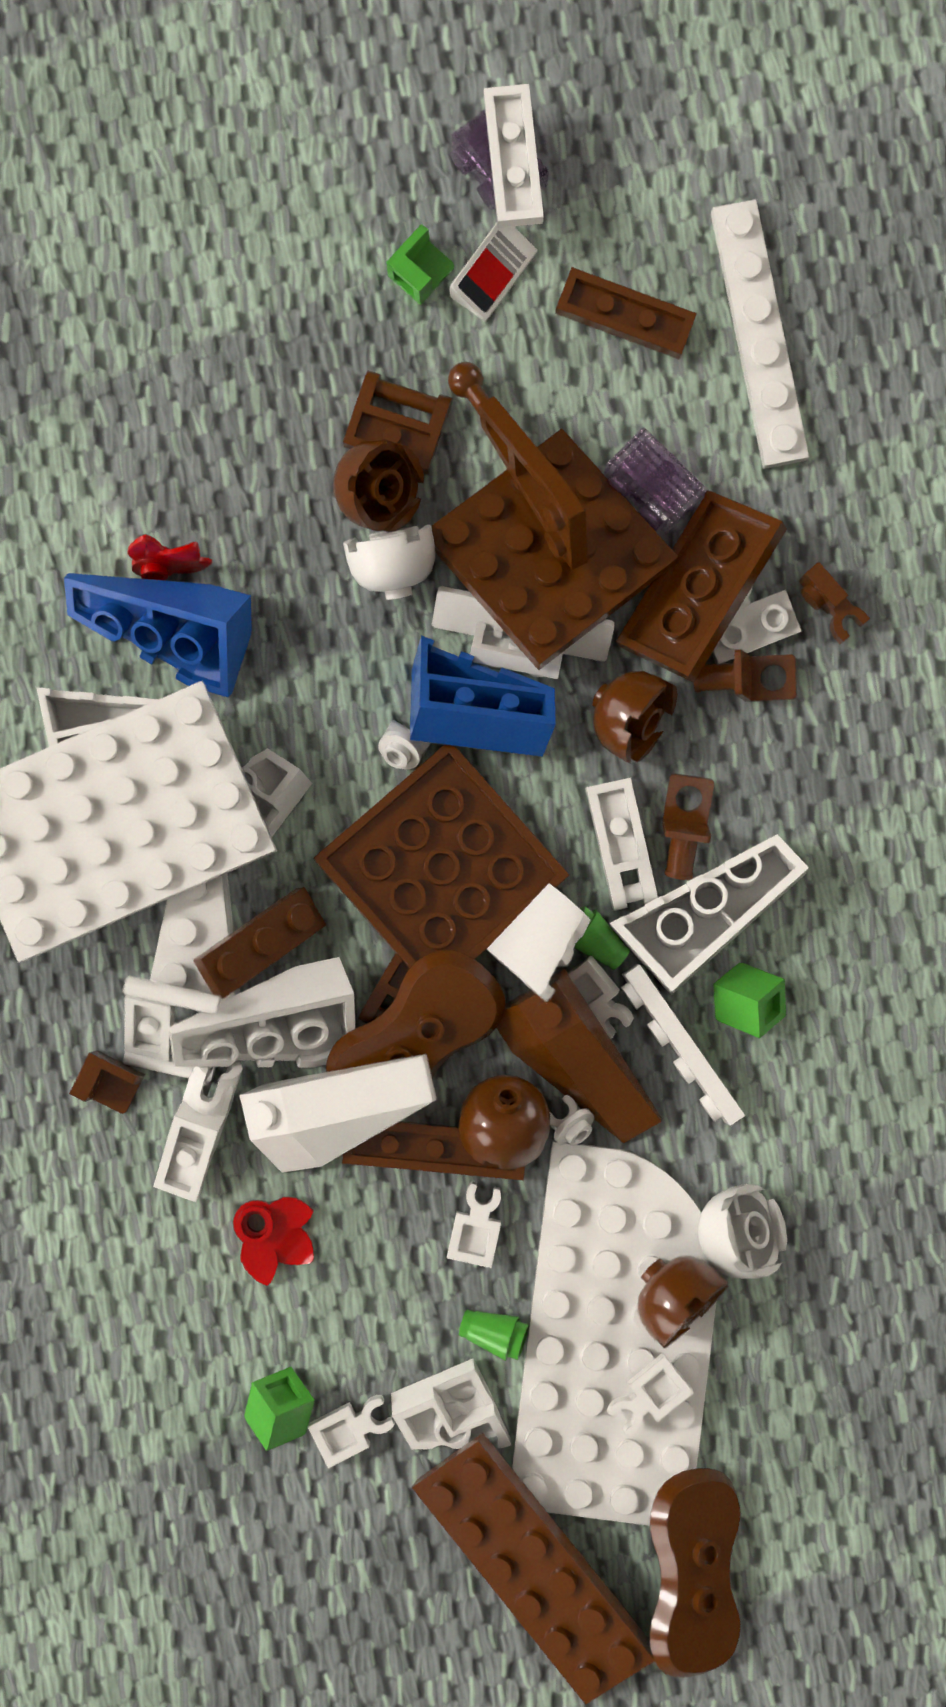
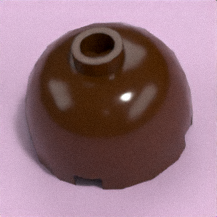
M385 439L362 441L347 451L338 462L333 477V493L340 510L351 522L377 532L397 531L411 520L419 508L421 498H417L416 495L418 483L424 484V473L419 458L409 447Z
M630 671L616 677L610 684H603L596 692L592 702V706L595 708L593 717L594 729L602 746L627 763L631 764V760L636 763L641 761L652 751L664 732H655L664 712L671 716L673 715L678 696L677 687L645 671Z
M498 1075L483 1080L471 1089L461 1107L459 1135L463 1147L474 1160L484 1164L485 1160L491 1164H499L498 1169L511 1170L528 1165L542 1153L549 1136L550 1111L545 1097L532 1083L518 1076Z
M678 1256L668 1263L659 1258L641 1276L642 1280L646 1283L638 1296L637 1310L641 1323L655 1341L666 1349L690 1329L688 1326L699 1316L702 1317L727 1290L729 1283L715 1268L706 1261L696 1257Z

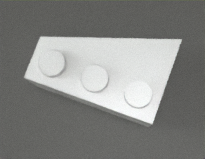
M36 687L49 747L158 700Z
M227 873L167 899L150 981L212 994L193 960L233 932ZM238 988L224 999H220V1002L239 994L240 989Z

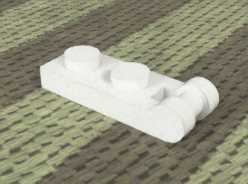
M631 777L586 787L613 911L627 908V903L643 900V903L647 904L658 898ZM636 869L638 883L623 886L620 873Z

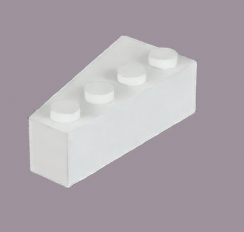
M776 834L713 870L686 882L683 886L648 902L643 907L626 916L616 919L610 923V927L672 995L806 874L809 867Z

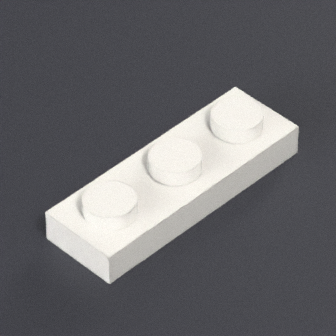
M529 84L484 88V104L498 228L543 224L544 216Z

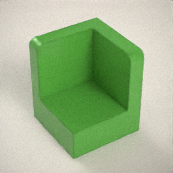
M423 224L411 234L386 262L388 277L420 305L454 269V263L430 242L429 229Z
M738 963L713 984L715 1018L723 1024L761 1038L786 1016L785 979L745 963Z
M288 1367L252 1382L244 1417L265 1450L269 1451L306 1433L315 1400L293 1368Z

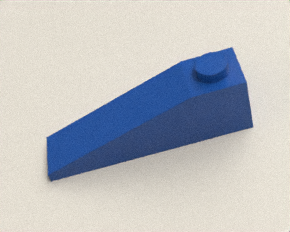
M68 573L64 577L68 616L112 642L124 637L142 650L140 658L151 665L158 657L177 668L179 671L175 679L187 686L203 681L210 693L228 698L233 693L252 634L251 595L201 583Z

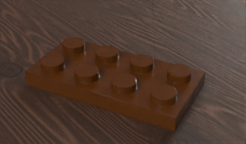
M708 490L672 549L678 556L677 564L651 583L616 642L622 649L694 683L785 534L787 528L783 521Z

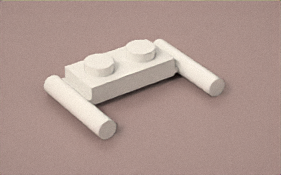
M127 976L123 992L125 994V1054L123 1064L189 1079L194 1067H175L173 1056H170L172 1048L169 1027L174 1025L175 1006L216 1015L221 996ZM213 1067L211 1074L206 1079L207 1081L213 1082L216 1067Z

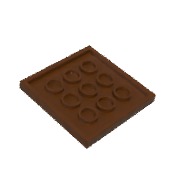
M562 428L537 446V448L562 476L586 510L587 563L571 570L562 556L557 558L553 555L545 539L546 531L508 469L431 526L435 553L538 670L546 666L675 566L678 560L675 552Z
M453 745L442 746L313 858L317 865L409 969L424 956L441 950H454L476 959L549 883L556 888L569 876L567 871L456 746Z

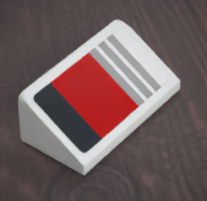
M496 223L452 282L450 297L486 322L538 250L515 227L498 228Z

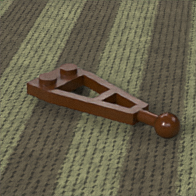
M471 362L456 364L448 375L450 390L460 398H468L480 415L481 427L546 531L545 539L551 552L557 558L562 556L571 570L587 563L586 510L562 476L496 397H488L482 388L484 378L480 368Z

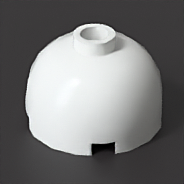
M426 525L420 530L418 526H410L392 532L382 531L369 534V541L358 542L356 537L343 542L347 563L355 580L360 586L369 591L385 592L387 600L412 595L411 586L424 581L428 577L435 561V544L431 525Z
M745 1184L724 1190L713 1196L700 1214L698 1234L704 1256L713 1268L730 1278L756 1279L768 1277L776 1272L782 1264L775 1263L778 1259V1253L786 1251L787 1234L785 1221L774 1199L766 1200L763 1194L758 1192L765 1190L759 1185Z

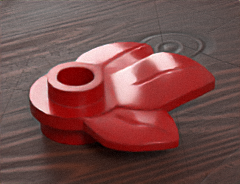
M145 534L134 540L127 549V554L133 559L132 571L141 576V579L165 581L168 579V576L173 574L199 572L212 564V559L201 557L200 547L197 542L170 549L162 546L155 538Z
M282 1197L270 1204L263 1200H250L237 1210L233 1220V1227L237 1237L243 1242L240 1259L245 1270L259 1283L266 1286L271 1283L279 1262L288 1265H304L313 1262L314 1248L312 1240L302 1226L308 1222L314 1210L304 1201L294 1197ZM254 1214L261 1215L265 1220L264 1228L258 1231L250 1228L248 1224L249 1217Z

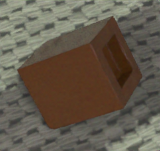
M98 1050L89 1052L69 1094L84 1102L93 1099L124 1114L128 1111L145 1073L123 1064Z

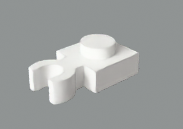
M589 956L568 972L569 977L610 1039L616 1033L614 1027L609 1023L608 1019L610 1017L618 1018L625 1027L632 1023L634 1017L630 1009L612 1000L620 989L593 956Z
M471 1182L466 1192L467 1203L471 1208L470 1214L456 1211L447 1258L491 1268L501 1221L489 1218V1214L498 1207L501 1200V1192L499 1187H494L492 1198L485 1203L479 1202L475 1197L477 1183Z
M662 1353L627 1381L634 1394L630 1397L621 1396L614 1399L609 1404L607 1410L611 1417L623 1409L633 1413L631 1421L622 1427L626 1436H631L639 1431L643 1423V1416L648 1412L659 1422L694 1392L664 1353Z
M382 1395L370 1397L365 1402L363 1410L355 1413L351 1403L348 1402L309 1423L308 1429L328 1469L369 1448L370 1441L366 1435L367 1433L383 1434L392 1429L395 1423L392 1416L383 1421H377L371 1414L374 1408L384 1404Z

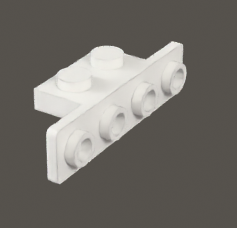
M440 586L436 595L432 626L435 628L474 636L470 655L475 656L474 663L483 664L489 668L502 667L524 672L534 677L558 679L563 654L602 662L606 661L615 625L612 620L605 619L546 666L538 670L469 591Z

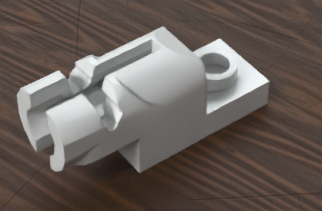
M235 1061L227 1068L226 1073L221 1075L212 1098L208 1097L212 1082L206 1079L211 1074L213 1067H194L183 1101L174 1115L153 1187L193 1202L197 1201L202 1191L212 1156L219 1144L243 1067L240 1061Z

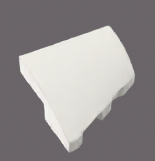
M267 748L250 758L249 762L244 767H241L272 838L313 783L298 767Z
M549 883L487 950L500 963L513 972L528 988L547 1002L555 991L548 984L556 967L568 966L574 954V946L583 936L591 920L572 901Z
M470 1359L391 1393L392 1417L412 1450L433 1449L441 1445L451 1447L452 1449H460L468 1441H472L482 1433L487 1438L497 1436L498 1448H506L512 1445L511 1438L490 1390L474 1359Z

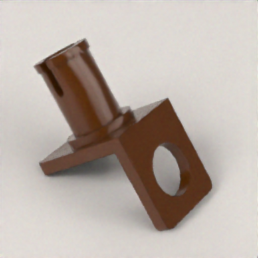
M742 649L735 650L733 663L705 664L693 683L695 692L734 690L735 695L744 701L793 700L797 697L796 657L792 654L749 656ZM772 665L780 666L786 672L785 684L775 691L767 690L761 682L763 671Z
M672 773L669 777L662 825L665 837L671 838L667 867L664 872L670 878L679 880L693 879V867L698 842L710 843L711 833L708 826L714 781L711 778ZM685 786L696 787L702 794L700 805L693 810L681 809L676 803L677 792Z

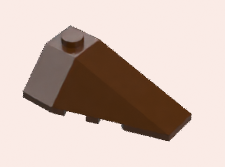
M565 969L551 976L548 984L555 991L547 1002L529 989L505 1004L503 1017L496 1028L512 1053L562 1094L573 1098L581 1109H589L594 1115V1120L621 1142L625 1143L662 1122V1117Z

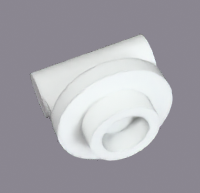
M392 720L385 734L380 739L378 746L381 755L390 766L409 770L419 764L431 743L410 740V729Z

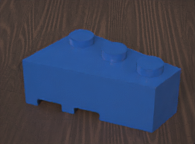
M421 635L411 673L410 740L543 757L556 725L555 688L502 667L499 672L474 663L475 656L462 651L459 656L434 647L435 640Z

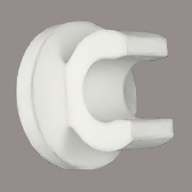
M565 1095L562 1099L569 1108V1113L563 1119H556L550 1112V1126L555 1130L554 1139L559 1145L570 1143L572 1146L583 1142L591 1134L594 1115L589 1109L580 1110L573 1098Z

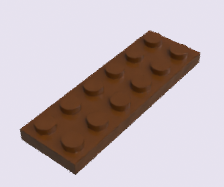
M484 1433L474 1438L415 1481L412 1486L415 1493L585 1705L655 1661L650 1647V1639Z

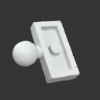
M751 588L712 652L716 664L734 659L735 650L742 649L744 652L749 653L801 632L786 590L751 603L749 599L752 591Z

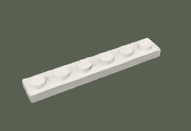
M756 199L713 207L711 217L763 469L807 461L809 454Z

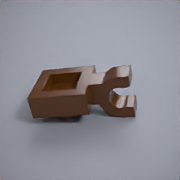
M817 562L800 578L799 583L803 586L800 592L806 602L815 610L822 608L827 614L830 613L833 616L830 622V631L839 644H842L850 637L842 626L844 618L853 619L859 627L870 619L862 609L853 606L847 599L849 595L820 562Z

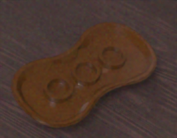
M441 950L430 953L419 959L409 969L394 1001L383 1014L375 1020L348 1032L334 1044L327 1058L326 1072L426 1054L433 1079L436 1071L449 1057L464 1048L482 1041L496 1029L505 1009V996L502 988L485 967L463 953L454 950Z
M690 1469L672 1476L658 1490L651 1509L650 1531L660 1563L661 1586L651 1623L650 1647L658 1668L672 1677H693L718 1668L726 1663L734 1654L740 1637V1617L730 1583L731 1553L740 1523V1505L731 1480L723 1472L716 1469Z

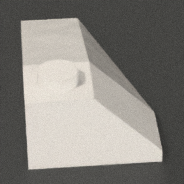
M340 957L295 966L220 1002L216 1015L200 1012L169 1027L175 1067H229L235 1061H256L258 1067H273L275 1061H296L298 1068H314L326 1065L328 1055L334 1044L342 1036L355 1029L354 992Z
M426 1054L269 1082L240 1095L250 1141L282 1173L321 1167L437 1100Z

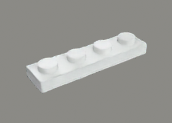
M636 964L624 972L622 976L627 983L621 987L622 991L636 1010L643 1005L650 1014L653 1021L647 1024L648 1028L662 1047L668 1043L673 1047L679 1056L678 1059L673 1061V1064L688 1084L696 1080L705 1093L699 1101L715 1122L722 1118L726 1124L731 1126L743 1118L745 1114L641 965Z

